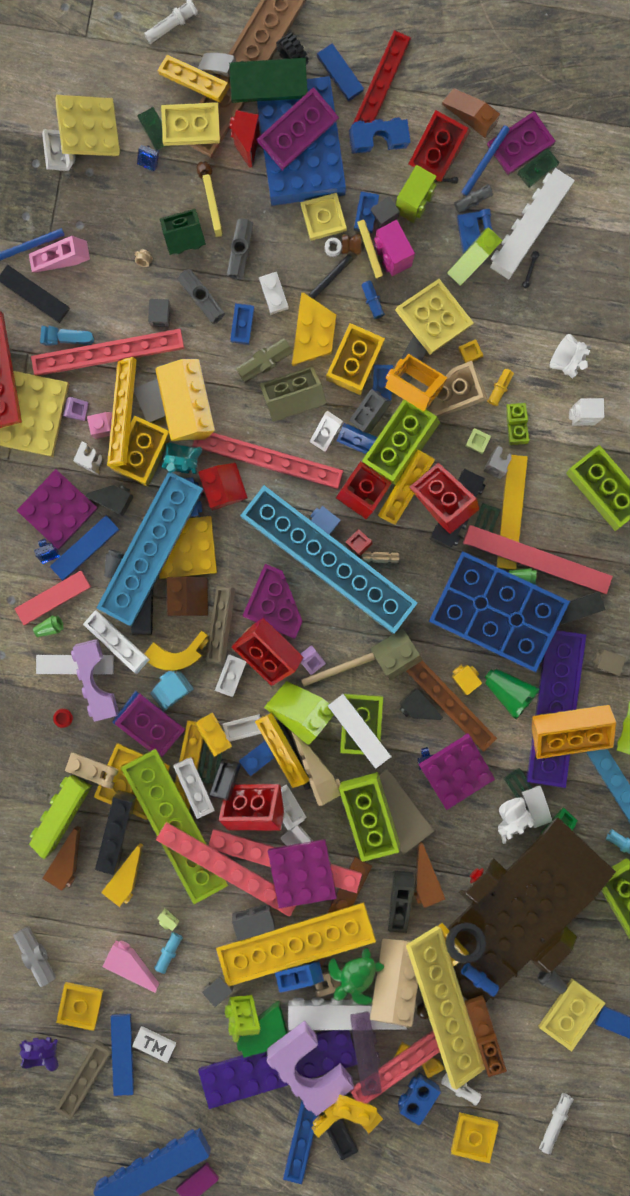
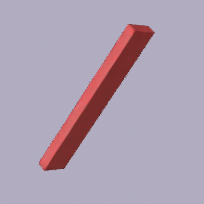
M393 31L353 123L357 121L372 123V121L376 120L411 41V37L398 31Z

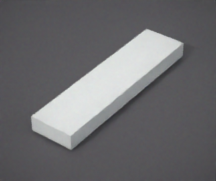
M97 610L83 624L134 673L138 674L150 660Z
M36 655V674H77V669H79L77 662L73 661L72 655ZM103 655V658L95 665L93 674H114V655Z
M344 694L328 705L375 768L391 757Z

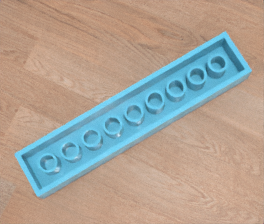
M263 485L240 515L243 520L392 634L398 630L418 602L265 485Z

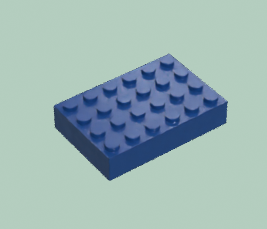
M330 76L307 79L308 92L314 87L335 112ZM300 99L257 101L261 135ZM337 122L283 171L263 149L271 206L304 202L337 193L338 197L345 196L346 184Z
M462 551L429 622L536 672L570 601Z

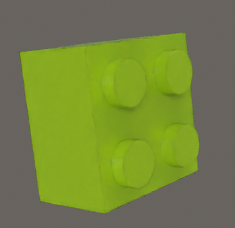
M418 165L415 166L397 197L396 207L400 211V216L412 223L417 218L420 219L422 217L427 202L430 203L435 194L434 190L437 186L435 184L436 175Z

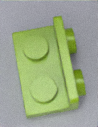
M253 995L230 997L228 1005L225 1006V1016L229 1018L228 1031L229 1035L233 1037V1042H238L239 1036L259 1034L260 1026Z

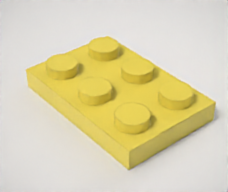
M218 103L161 105L164 146L220 143Z
M571 978L567 984L566 991L557 998L539 1024V1028L567 1049L573 1051L605 1005V1002Z

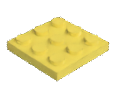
M56 95L55 101L62 154L119 156L120 150L113 98Z
M440 279L395 309L430 355L474 324Z

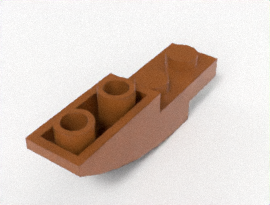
M483 995L464 1001L488 1078L507 1072Z

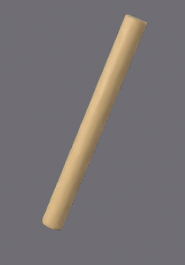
M372 652L301 680L303 686L305 687L375 660L374 654Z

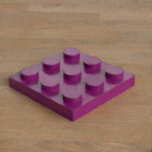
M55 469L16 511L60 550L97 511L98 507Z
M469 734L464 735L418 764L446 810L495 780Z
M326 839L268 849L279 908L337 899Z

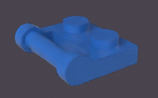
M490 209L457 215L463 254L480 235L478 220L483 219L484 229L489 227L492 230Z

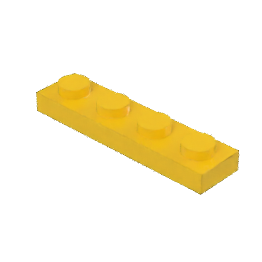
M169 55L165 57L157 70L161 76L221 103L230 88L228 82Z
M417 449L378 514L380 518L396 525L414 495L409 487L429 471L435 461L432 456Z
M270 713L258 718L255 723L292 788L306 784L309 781V777L273 714Z

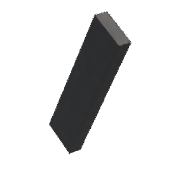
M8 264L1 272L0 283L59 324L70 310L69 306Z

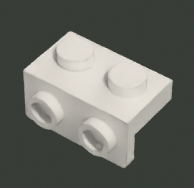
M44 129L42 135L46 169L69 171L75 163V154H62L59 131Z

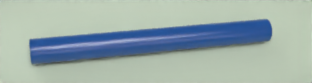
M504 125L461 191L463 195L467 196L510 131L508 126Z
M58 229L0 252V261L65 236L63 229Z

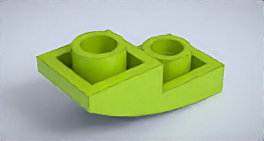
M526 403L507 404L509 445L528 444Z

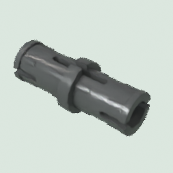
M489 184L475 192H469L467 196L454 202L457 212L460 214L472 206H478L480 202L493 196V191Z

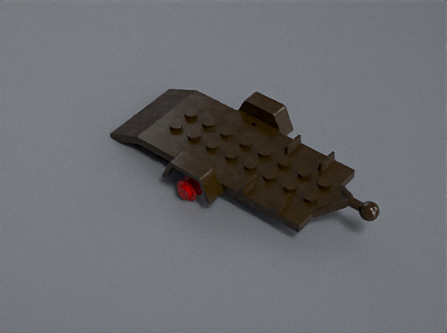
M557 817L550 823L536 842L507 870L493 858L484 874V868H476L470 874V883L474 884L467 890H460L458 893L471 905L447 929L450 931L456 925L464 923L474 924L481 929L486 940L485 952L481 958L474 962H469V964L479 972H484L488 979L499 986V990L513 976L517 977L518 972L529 961H532L541 971L551 973L573 951L577 936L567 925L597 897L616 871ZM468 931L458 933L455 938L469 952L468 955L474 953L477 947L474 935ZM459 962L453 966L463 997L469 1000L483 995L485 1003L490 998L494 999V996H490L482 988H477L470 979L461 974L463 966L467 963ZM425 1003L419 1004L416 1009L418 1017L428 1019L429 1016Z

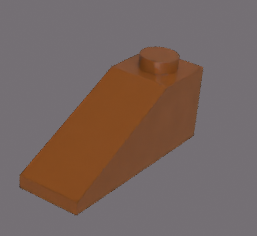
M454 88L442 102L443 106L484 138L497 125L500 113L486 102Z
M79 826L73 828L42 878L61 891L66 887L70 888L76 879L73 875L77 870L81 831Z
M421 841L417 847L415 877L417 892L414 895L418 904L422 903L423 907L426 908L446 898Z

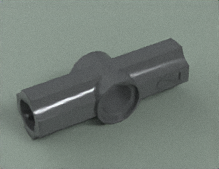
M237 219L234 239L231 244L232 250L227 276L236 280L243 279L247 257L249 256V245L254 223L248 219ZM242 246L245 248L242 252L236 251L237 247Z
M191 269L183 271L177 280L212 324L219 322L225 315V312ZM200 293L206 294V297L202 300L197 299Z

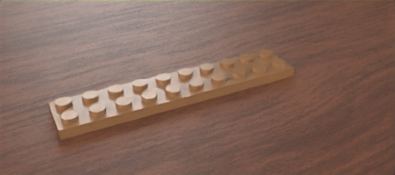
M261 0L228 55L235 56L236 62L271 60L277 51L276 42L287 34L306 0ZM215 75V77L228 82L230 86V76ZM231 86L221 103L204 95L199 102L218 103L220 143L189 145L210 158L214 156L229 131L231 117L235 116L236 110L241 111L245 102L232 103Z

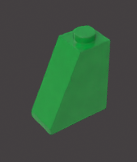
M280 1001L273 1003L258 1016L259 1034L239 1036L236 1044L238 1051H242L243 1058L266 1052L267 1048L288 1033Z

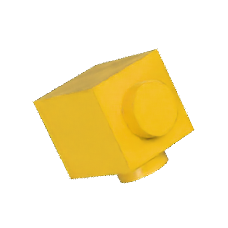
M461 664L452 671L454 674L451 678L465 695H469L482 684L477 677L479 673L473 666H462Z

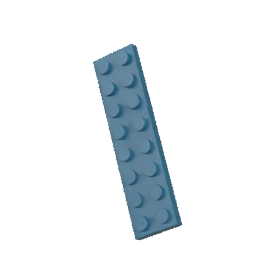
M168 471L97 606L98 610L129 626L133 625L204 491L203 488Z

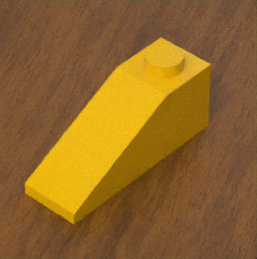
M141 843L101 892L118 907L123 902L127 904L133 897L131 892L135 888L143 844Z

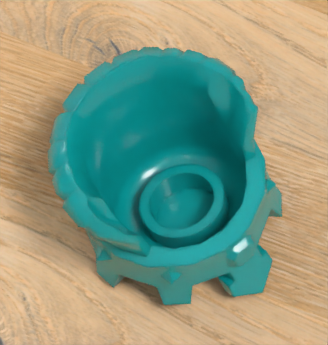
M168 442L166 444V455L163 458L164 461L161 467L167 469L169 473L175 471L189 474L192 470L193 474H197V459L202 453V448Z

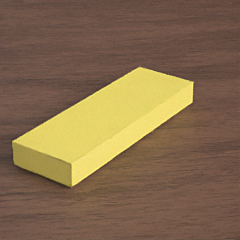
M209 174L203 175L215 235L219 237L223 235L211 177Z
M365 220L358 221L357 224L375 278H381L383 273Z

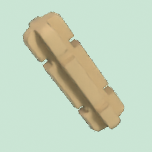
M364 552L362 554L364 562L373 561L374 563H399L400 557L399 553L389 554V552Z

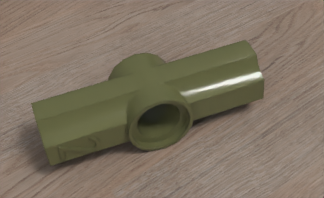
M283 338L269 348L257 351L250 360L238 366L236 370L244 383L260 373H266L273 369L276 363L292 354L293 351L288 342Z

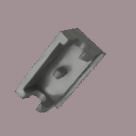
M371 389L349 421L363 432L371 433L392 401L383 397L380 392Z
M268 904L232 913V924L238 941L275 930L273 914Z

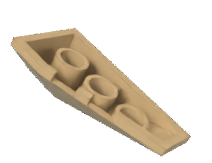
M472 361L457 366L446 375L448 378L442 391L426 410L440 417L488 400L482 380Z
M292 732L300 756H302L303 765L310 777V784L318 806L341 796L339 778L335 779L334 775L314 750Z

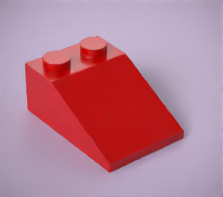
M435 110L408 165L414 168L418 165L436 175V180L442 182L471 130Z
M439 462L409 487L436 521L450 534L479 510L477 498Z

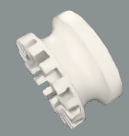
M337 238L328 239L325 243L326 254L329 257L339 256L342 250L340 240ZM330 244H337V250L330 251Z

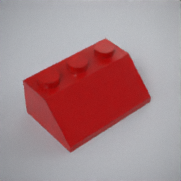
M264 618L253 624L231 647L271 686L293 674L304 658Z
M279 784L234 785L230 800H223L218 821L227 830L281 831L284 817L281 786Z

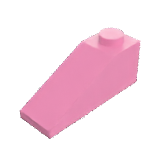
M74 236L29 254L33 273L74 266L90 260L87 241Z
M115 941L102 967L148 990L156 992L160 983L135 950L127 942Z

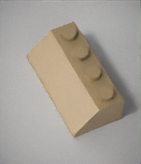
M382 939L379 962L384 965V968L378 971L376 975L370 1020L408 1028L412 1027L418 981L406 944L410 943L409 941Z

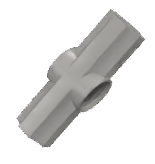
M30 926L15 933L13 936L22 952L23 963L28 969H31L39 986H45L55 980L56 976L47 961V952L43 945L37 942Z

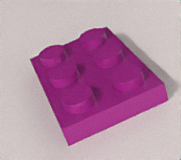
M533 111L509 127L510 131L494 156L507 175H510L553 146L556 141L536 112ZM496 137L488 141V148H490Z
M141 693L137 695L115 722L116 726L147 750L157 749L161 758L185 730L183 726Z

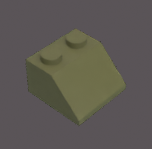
M403 628L370 648L390 681L423 661Z

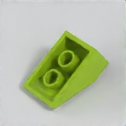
M288 681L283 684L264 707L307 745L319 735L334 716L326 700Z

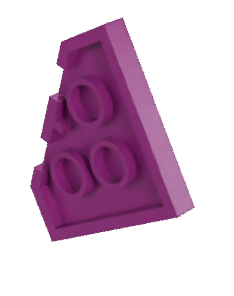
M265 564L242 616L254 622L264 618L278 632L295 639L303 622L283 571Z

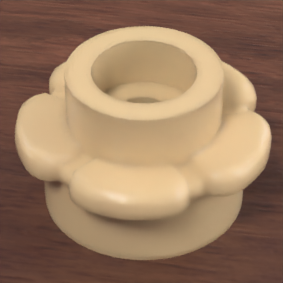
M142 249L135 252V262L138 265L148 267L152 263L153 257L149 251Z

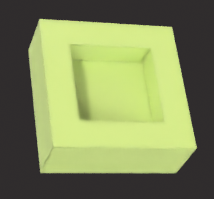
M474 428L465 447L483 454L491 436Z
M164 909L157 918L160 920L159 924L163 928L170 929L171 931L179 923V920L167 909Z

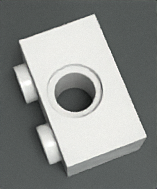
M604 398L579 399L572 406V409L569 410V419L572 420V426L596 425L604 418Z

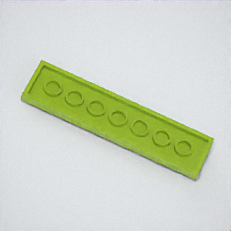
M157 749L121 767L157 836L164 824L168 822L207 845ZM162 844L193 904L228 886L227 881Z

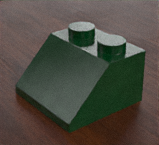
M196 208L160 218L169 255H179L186 250H196L206 245Z

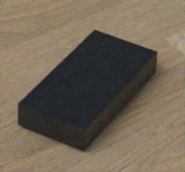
M226 759L221 760L210 792L211 797L230 800L241 767L239 762Z
M343 1118L335 1121L326 1130L341 1161L359 1152Z

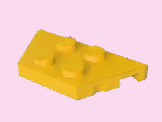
M301 293L292 366H297L299 363L311 361L317 357L332 353L336 314L305 293Z

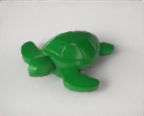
M368 948L363 949L362 958L349 961L345 964L342 971L338 968L334 958L330 960L328 966L329 974L334 980L341 982V985L334 991V1000L340 1001L350 993L352 994L353 1001L357 1004L369 1005L373 1001L371 997L362 992L369 988L373 982L375 972L383 970L384 965L380 962L375 963L370 958L371 953Z

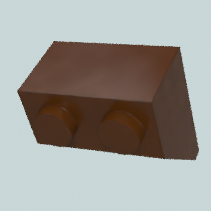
M167 577V616H208V578Z

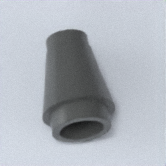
M109 549V552L106 553L105 577H113L124 553Z
M540 970L537 979L541 985L560 994L566 991L567 984L554 970L551 973Z

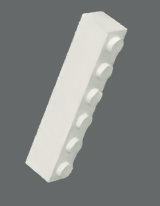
M555 168L552 174L548 172L542 182L545 184L543 188L536 190L532 197L534 201L531 205L529 203L522 211L524 216L521 220L517 219L511 229L514 230L512 234H507L501 243L503 245L500 251L496 250L491 258L493 263L490 268L507 279L511 278L575 181L557 168Z
M320 997L312 998V1000L293 998L289 1000L288 1030H293L304 1021L312 1030L406 1029V1027L370 1020L372 1002L369 1005H360L355 1003L352 998L351 1000L342 999L340 1001H336L334 998L324 1000Z

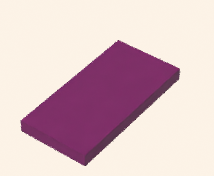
M313 87L257 138V142L283 171L327 131L339 117Z

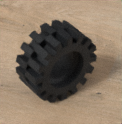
M289 32L276 42L277 50L280 52L279 55L283 59L306 58V65L309 63L303 45L301 46L299 39L297 40L293 33Z

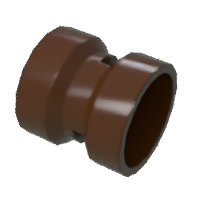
M361 234L351 237L349 235H342V254H348L349 251L361 254Z

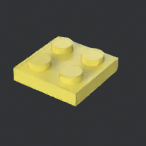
M337 193L300 202L310 241L347 231Z

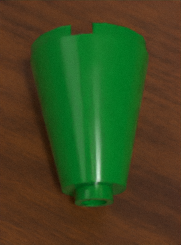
M497 668L494 671L491 669L484 677L487 687L516 720L540 690L536 686Z

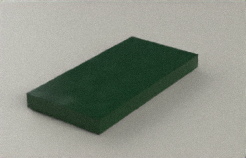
M306 58L229 62L232 103L301 99L308 93Z

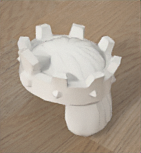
M567 334L557 347L550 361V368L562 370L565 375L568 374L573 379L578 374L577 370L579 368L581 370L588 368V361L585 359L586 355L590 353L588 349H591V346L585 345L584 342H578L571 334Z
M521 797L506 801L499 808L500 816L503 819L498 826V831L502 836V843L506 844V836L508 839H511L513 834L524 833L527 825L530 828L534 825L535 820L531 817V813L526 810L525 800Z

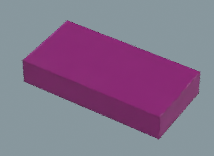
M206 1162L178 1185L176 1191L180 1196H200L215 1184L219 1177Z

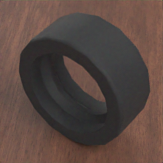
M464 923L456 925L447 934V951L457 962H474L481 958L485 952V936L481 929L474 924ZM461 931L471 932L476 938L477 947L471 955H462L455 948V937Z

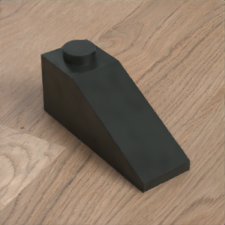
M394 870L388 919V931L407 933L414 892V872Z

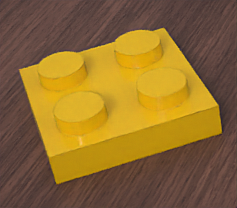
M66 982L62 992L56 1023L94 1031L104 990Z
M459 1112L451 1154L490 1164L499 1125L498 1122Z

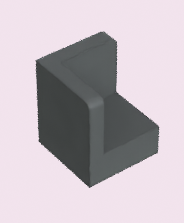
M389 196L371 208V212L379 222V229L399 218L400 211Z
M150 299L148 315L150 326L170 327L171 304L169 299Z
M218 977L214 982H209L203 988L202 994L216 1007L233 992L234 986H228L221 977Z

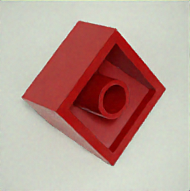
M236 110L235 116L231 117L230 120L231 137L234 139V145L248 167L252 168L258 145L257 138L260 136L259 115Z
M360 461L335 498L367 520L392 483Z
M236 463L217 465L198 471L212 511L248 499Z

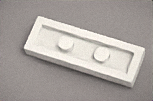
M190 757L174 764V769L196 818L198 819L215 811L192 758Z

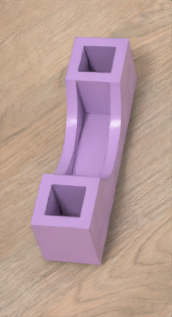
M95 639L76 644L71 651V655L79 668L77 669V676L83 682L82 693L84 698L88 699L89 706H87L89 716L93 717L94 722L117 716L119 710L114 693H107L101 690L93 678L94 667L103 658L99 640Z

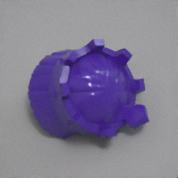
M47 1037L46 1040L33 1038L31 1042L27 1040L22 1041L19 1044L22 1057L20 1066L25 1069L45 1066L51 1072L57 1070L59 1064L55 1055L58 1040L54 1039L51 1042L52 1038Z

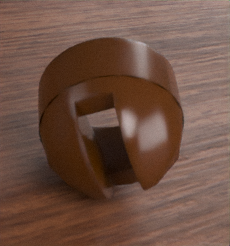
M201 161L196 166L199 178L203 179V175H211L213 172L210 164L206 161Z

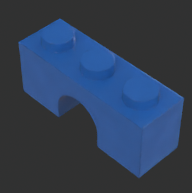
M397 117L390 121L377 119L372 121V123H365L364 121L353 123L349 129L352 154L370 152L374 146L373 137L381 136L386 140L388 150L406 149L411 143L408 119L401 120V118Z

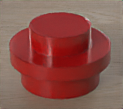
M59 709L54 713L53 721L56 726L65 728L72 723L73 715L68 709Z

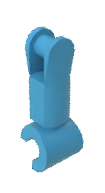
M41 326L40 343L46 346L57 345L58 339L60 343L91 345L94 342V337L89 331L60 329L59 331V328L53 326Z

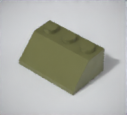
M313 366L259 384L273 422L327 404L322 384Z

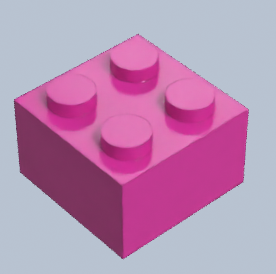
M395 220L376 230L375 245L373 246L378 256L381 255L383 259L382 265L385 271L390 272L391 276H394L412 267L415 252L399 222Z

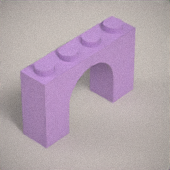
M304 1021L267 1048V1062L272 1069L275 1068L279 1072L281 1080L291 1086L294 1095L303 1100L306 1109L312 1111L317 1116L335 1103L339 1094L344 1096L354 1089L352 1076L341 1063L324 1076L316 1079L305 1078L296 1071L295 1066L299 1059L318 1046L317 1035Z

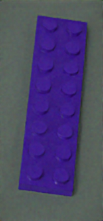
M555 631L543 656L539 683L540 690L538 692L535 716L577 709L586 642L585 634ZM532 734L526 782L566 788L570 754L537 759Z
M324 1030L315 1033L318 1046L300 1058L295 1069L301 1076L311 1079L328 1073L340 1063L344 1068L358 1065L359 1062L350 1031ZM267 1051L244 1058L241 1055L198 1069L209 1109L289 1085L281 1080L279 1072L275 1068L272 1069L269 1066Z

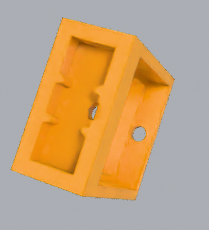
M408 354L404 359H400L397 362L395 369H390L386 376L388 381L385 388L425 411L442 391L448 377ZM407 373L429 388L426 392H423L400 377Z

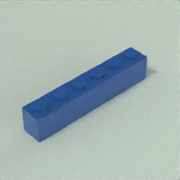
M200 1128L195 1131L194 1129L189 1130L179 1140L173 1139L166 1144V1147L162 1149L156 1148L149 1153V1156L143 1159L140 1157L133 1161L129 1167H121L114 1172V1175L108 1178L107 1176L97 1181L93 1194L94 1196H139L209 1158L211 1148Z

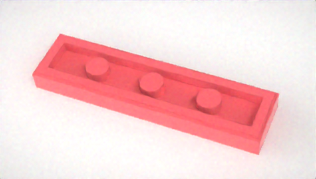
M79 571L16 607L15 611L23 625H27L90 589L91 585L83 571Z

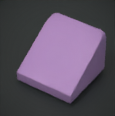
M73 397L66 398L63 416L85 421L89 402Z
M313 646L308 647L301 653L304 657L301 663L310 675L326 664Z

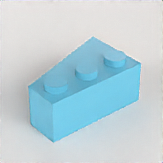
M174 670L160 677L162 681L155 686L150 694L162 711H165L193 691L194 688L181 671L175 672Z

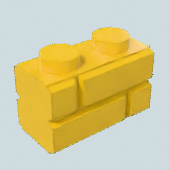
M213 712L195 722L213 757L232 747Z

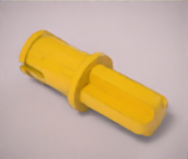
M509 369L503 370L498 382L494 383V389L487 400L489 404L493 406L499 405L504 392L508 391L507 387L514 372Z

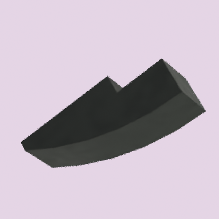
M600 592L571 600L559 625L606 610Z

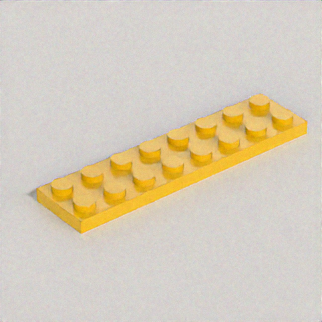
M363 902L284 926L268 933L217 947L216 950L225 981L228 986H232L376 942V938L365 903Z

